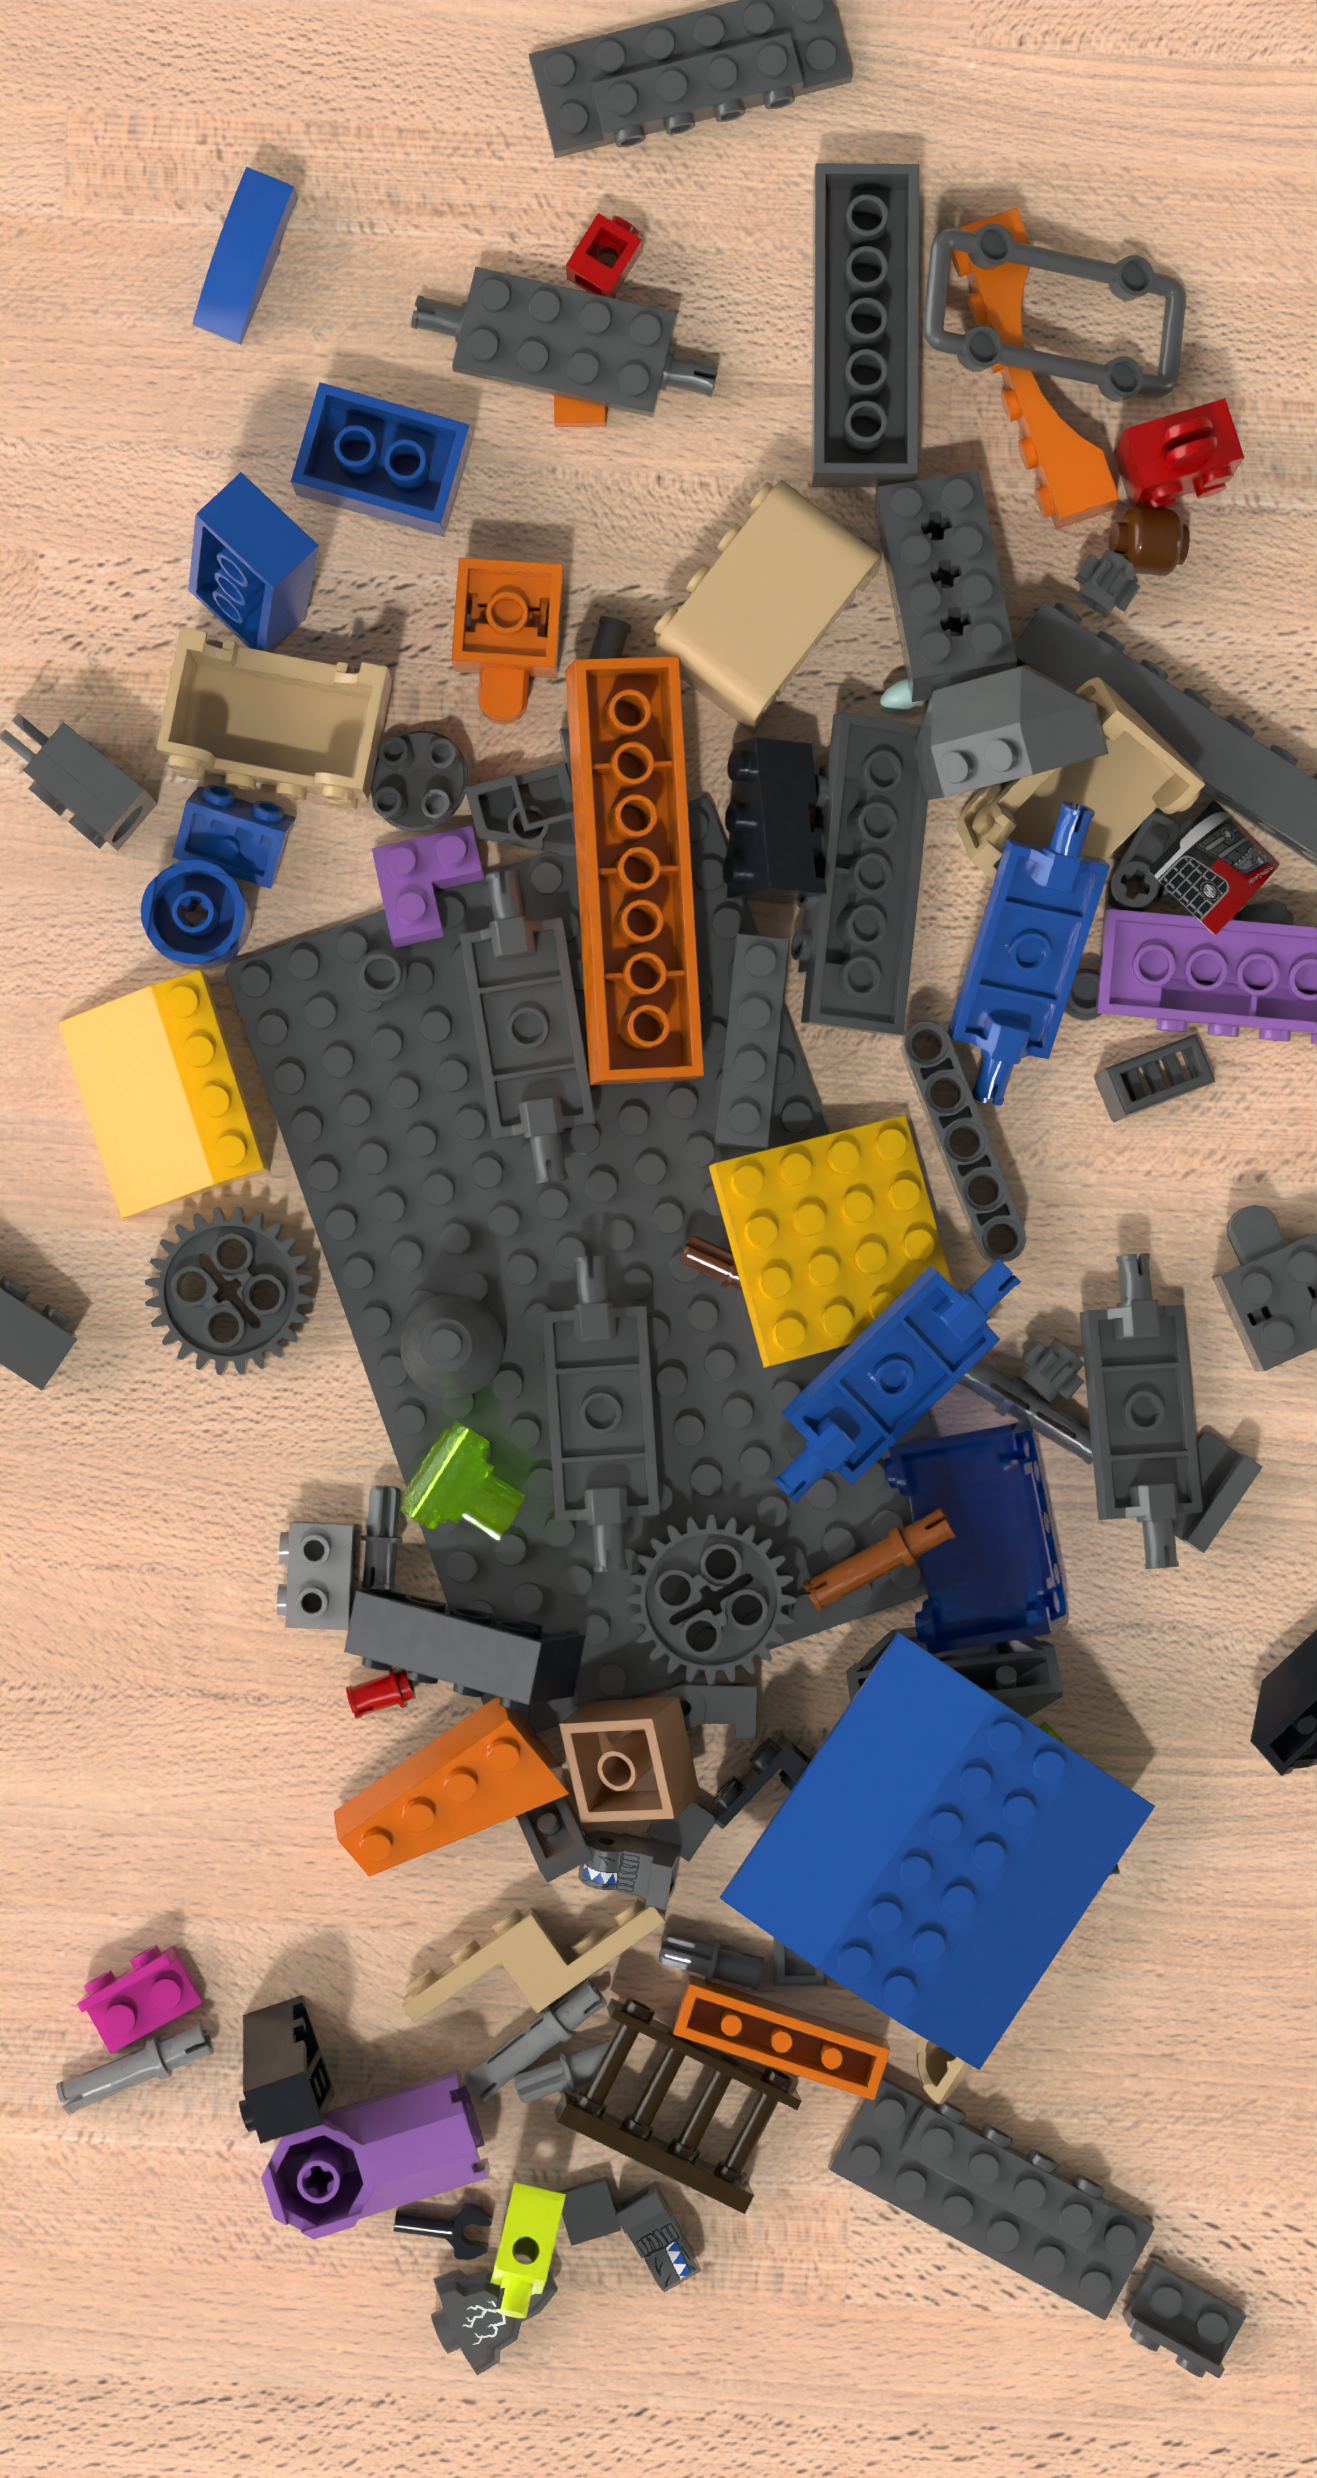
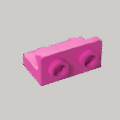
M157 1945L152 1946L129 1960L133 1969L115 1978L110 1970L84 1985L88 1994L84 1995L76 2004L81 2013L87 2010L110 2054L193 2009L204 2001L175 1946L163 1952L160 1951Z

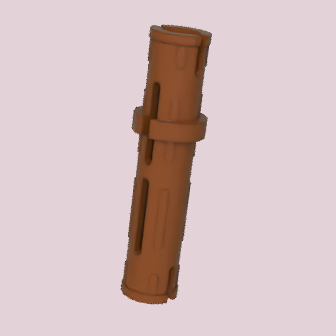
M939 1507L936 1511L903 1529L898 1528V1526L888 1531L889 1537L814 1578L805 1580L803 1584L806 1591L811 1592L808 1595L816 1609L822 1611L824 1607L903 1564L909 1568L917 1563L916 1557L949 1539L957 1537L954 1528L950 1527L951 1523L947 1515Z

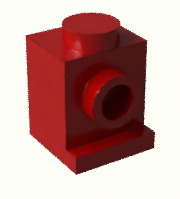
M598 213L566 264L567 280L589 293L615 299L617 291L643 252L642 239L637 237L639 231L621 217L613 216L610 220ZM605 252H610L616 256L617 261L614 265L608 267L598 261L599 256Z

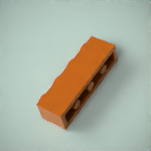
M692 1975L688 1976L673 2022V2035L871 2100H875L890 2053L887 2039L711 1981L707 1982L705 1979Z

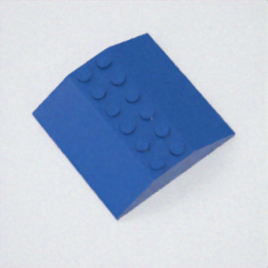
M897 1632L721 1894L720 1899L818 1970L918 2035L980 2070L1155 1808V1805Z

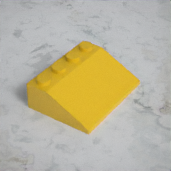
M201 970L151 985L59 1022L121 1219L270 1172L208 976Z

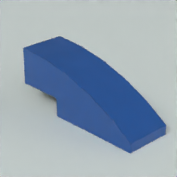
M249 167L245 168L210 262L193 319L194 326L240 345L242 344L280 253L278 245L298 199L293 185Z

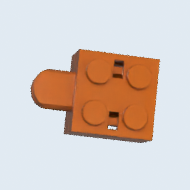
M459 557L451 661L455 672L479 673L478 704L483 715L494 723L501 725L510 724L523 716L528 704L529 677L557 679L564 591L563 564ZM467 615H471V626H467ZM547 620H548V632H546Z

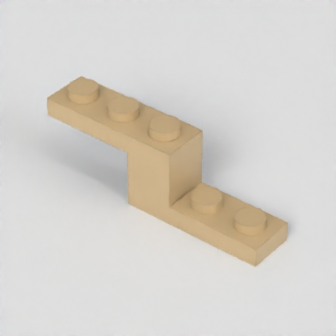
M636 1899L613 1916L617 1924L601 1936L594 1929L576 1941L570 1947L574 1955L568 1958L533 1907L524 1914H521L516 1908L492 1925L496 1934L479 1945L474 1938L449 1956L453 1964L440 1974L436 1975L430 1969L412 1981L406 1987L411 1994L405 1998L402 2007L415 2023L500 1962L537 2014L665 1923V1914L661 1909L645 1904L642 1905L640 1900Z

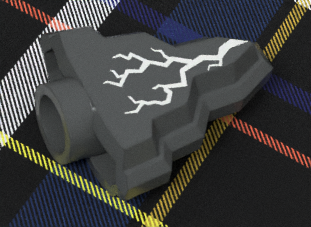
M460 2269L434 2277L433 2281L442 2309L432 2313L431 2319L436 2334L447 2354L461 2349L476 2375L499 2363L501 2350L518 2339L521 2322L539 2314L558 2291L551 2271H548L542 2294L532 2293L526 2318L509 2317L495 2311L501 2286L491 2283L492 2272L488 2270L467 2276Z

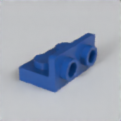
M208 785L197 787L186 800L172 857L182 861L191 859L208 861L221 867L232 877L271 889L276 881L287 835L293 829L296 818L285 814L282 807L271 802L256 801L251 803L235 798V794L231 790L221 786Z

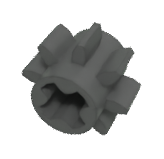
M1105 550L1100 559L1089 554L1074 578L1082 584L1077 596L1087 606L1103 615H1110L1115 606L1125 612L1140 589V585L1132 581L1137 574V569L1127 559L1109 550Z
M1056 1338L1047 1348L1037 1341L1021 1359L1029 1366L1021 1378L1049 1403L1058 1393L1066 1400H1069L1085 1382L1076 1374L1082 1368L1084 1362Z

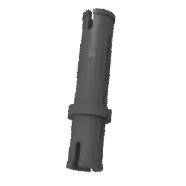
M979 1360L957 1382L995 1405L994 1411L1001 1416H1005L1008 1413L1045 1438L1050 1439L1083 1459L1088 1465L1093 1462L1090 1428L1025 1388V1381L1015 1376L1011 1379ZM990 1384H995L1027 1404V1407L1024 1408L991 1388ZM1040 1412L1073 1433V1436L1070 1437L1038 1417L1036 1413Z

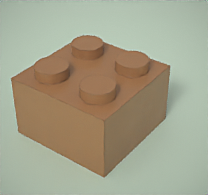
M679 1696L588 1701L559 1724L581 1823L674 1819L700 1796Z

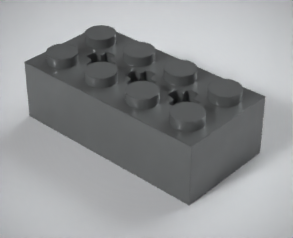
M973 470L876 487L875 516L912 702L929 700L933 690L1016 668L1017 658L979 471ZM932 537H939V538H942V539H941V540H932ZM941 584H948V585H951V586H953V587H951V588H942V587H941ZM951 631L962 633V635L951 636Z

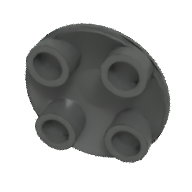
M415 731L400 737L394 736L386 739L379 748V757L376 761L371 786L372 803L375 812L394 827L410 832L427 831L446 822L458 810L466 794L465 787L468 785V769L462 752L450 739L432 731Z

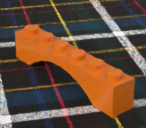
M1017 207L958 227V229L975 232L987 224L995 223L1005 227L1010 232L1013 241L1030 245ZM952 249L951 258L959 277L967 276L973 293L967 295V302L974 323L976 325L983 323L984 326L995 330L1004 344L1025 348L1022 339L1021 305L1025 281L1030 267L1005 262L995 269L983 270L971 262L968 253ZM995 364L990 367L993 374L1000 372L1006 387V391L1001 392L1005 413L1010 422L1018 421L1024 439L1018 440V448L1023 464L1027 470L1035 469L1040 487L1035 489V496L1043 518L1051 516L1057 530L1114 510L1120 498L1103 450L1081 437L1057 415L1041 393L1032 371L1001 364Z

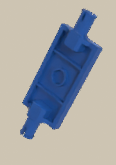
M1062 802L1050 845L1040 846L1007 838L947 1032L952 1040L970 1043L981 1048L984 1058L975 1086L971 1092L973 1098L980 1102L988 1104L991 1097L993 1098V1105L1001 1106L1003 1104L1014 1064H1019L1021 1058L1034 1056L1049 1060L1110 865L1104 859L1081 854L1091 819L1095 814V811L1087 806L1077 803L1076 808H1073L1072 802Z
M997 1258L993 1262L994 1264L966 1291L960 1289L958 1292L930 1265L781 1412L807 1439L804 1442L807 1448L778 1476L773 1478L796 1504L828 1470L832 1473L837 1470L847 1482L853 1485L1000 1340L988 1326L987 1321L990 1317L987 1314L1015 1286L1021 1283L1015 1275H1012L1013 1272Z

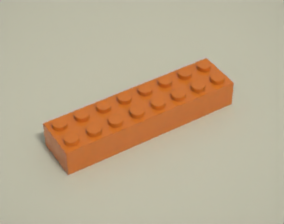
M679 656L576 659L565 670L590 1085L694 1080L704 1076Z

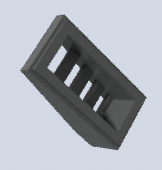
M1196 1034L1107 1067L1094 1076L1098 1090L1113 1122L1128 1118L1215 1082ZM1179 1052L1182 1053L1192 1077L1191 1080L1186 1082L1174 1054ZM1159 1060L1162 1061L1172 1085L1168 1089L1156 1064ZM1142 1068L1152 1095L1146 1096L1136 1072L1137 1069Z

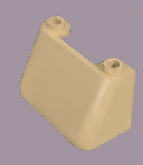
M1096 677L1086 681L1075 693L1078 695L1082 694L1096 702L1109 754L984 787L962 811L957 823V830L970 861L991 879L995 880L1007 838L1040 846L1050 845L1062 802H1072L1073 808H1076L1078 803L1095 811L1081 854L1106 860L1157 807L1166 814H1172L1176 811L1183 812L1194 804L1205 783L1201 775L1117 692L1103 680Z

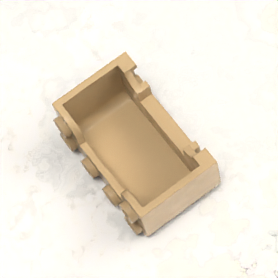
M783 480L779 481L775 487L769 482L763 485L749 505L752 511L748 516L749 520L741 527L735 523L728 530L717 549L723 552L711 569L705 564L699 568L685 589L691 595L679 610L672 605L654 628V631L657 633L654 638L656 642V657L679 656L680 678L753 734L768 716L769 707L776 697L783 693L791 677L845 607H849L853 602L856 590L858 589L863 592L878 573L882 555Z
M180 627L156 746L157 752L168 763L167 766L175 769V775L204 781L206 773L226 777L225 785L251 791L255 790L256 783L275 786L276 795L295 800H306L307 793L321 795L327 799V805L346 810H356L358 802L367 803L369 801L393 681L386 666L361 662L360 668H355V672L352 674L348 663L338 661L337 665L250 649L240 647L235 641L226 639L222 649V642L207 639V631Z

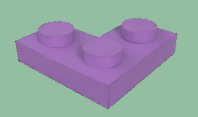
M472 825L371 848L394 948L444 937L434 891L484 880Z

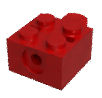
M1226 398L1126 428L1113 453L1130 507L1145 506L1164 509L1175 506L1177 504L1176 498L1195 492L1197 498H1205L1224 491L1227 488L1225 482H1229L1234 477V473L1244 459Z

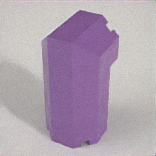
M459 2069L329 2110L322 2123L282 2136L261 2176L273 2218L285 2225L290 2224L300 2229V2233L312 2239H317L355 2227L358 2219L487 2179L490 2173L488 2158L480 2160L477 2151L478 2147L485 2146L482 2131L470 2093L466 2086L460 2087L462 2075Z

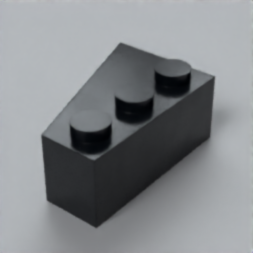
M753 737L734 743V748L727 764L728 777L732 781L731 802L725 813V826L727 831L730 832L729 854H727L723 863V879L727 884V898L787 903L827 894L826 879L816 878L813 851L819 852L822 849L821 833L811 832L809 806H815L818 803L812 743Z

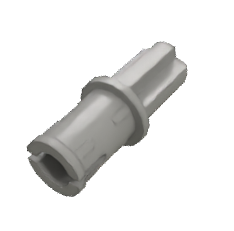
M604 2041L591 2048L567 2056L564 2055V2052L558 2053L560 2060L518 2074L514 2078V2084L519 2099L523 2103H528L570 2088L571 2093L577 2092L575 2087L587 2084L592 2080L610 2045V2041Z

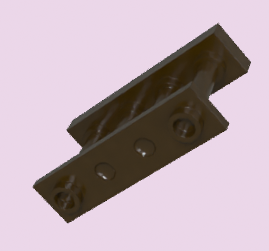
M611 1998L607 2010L610 2018L620 2022V2025L586 2092H579L577 2098L566 2092L563 2093L555 2108L557 2122L745 2214L754 2194L749 2182L745 2181L747 2174L743 2171L778 2102L798 2110L802 2100L797 2090L792 2088L795 2081L771 2067H766L764 2073L707 2045L673 2035V2028L653 2019L655 2011L637 2000L627 1998L623 2004ZM640 2032L667 2047L632 2116L626 2115L623 2121L605 2112L608 2106L604 2101ZM685 2056H688L713 2068V2071L679 2138H673L669 2144L653 2136L654 2128L650 2125ZM733 2078L760 2093L726 2160H720L717 2166H714L698 2158L701 2152L697 2147Z

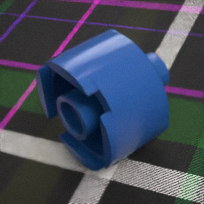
M191 859L179 861L171 865L157 877L155 876L148 884L141 902V922L150 942L167 959L187 969L207 970L231 962L243 948L250 933L252 918L246 894L232 876L221 867L208 861ZM197 904H201V907L208 913V917L206 920H199L197 927H193V924L185 918L186 912H194Z

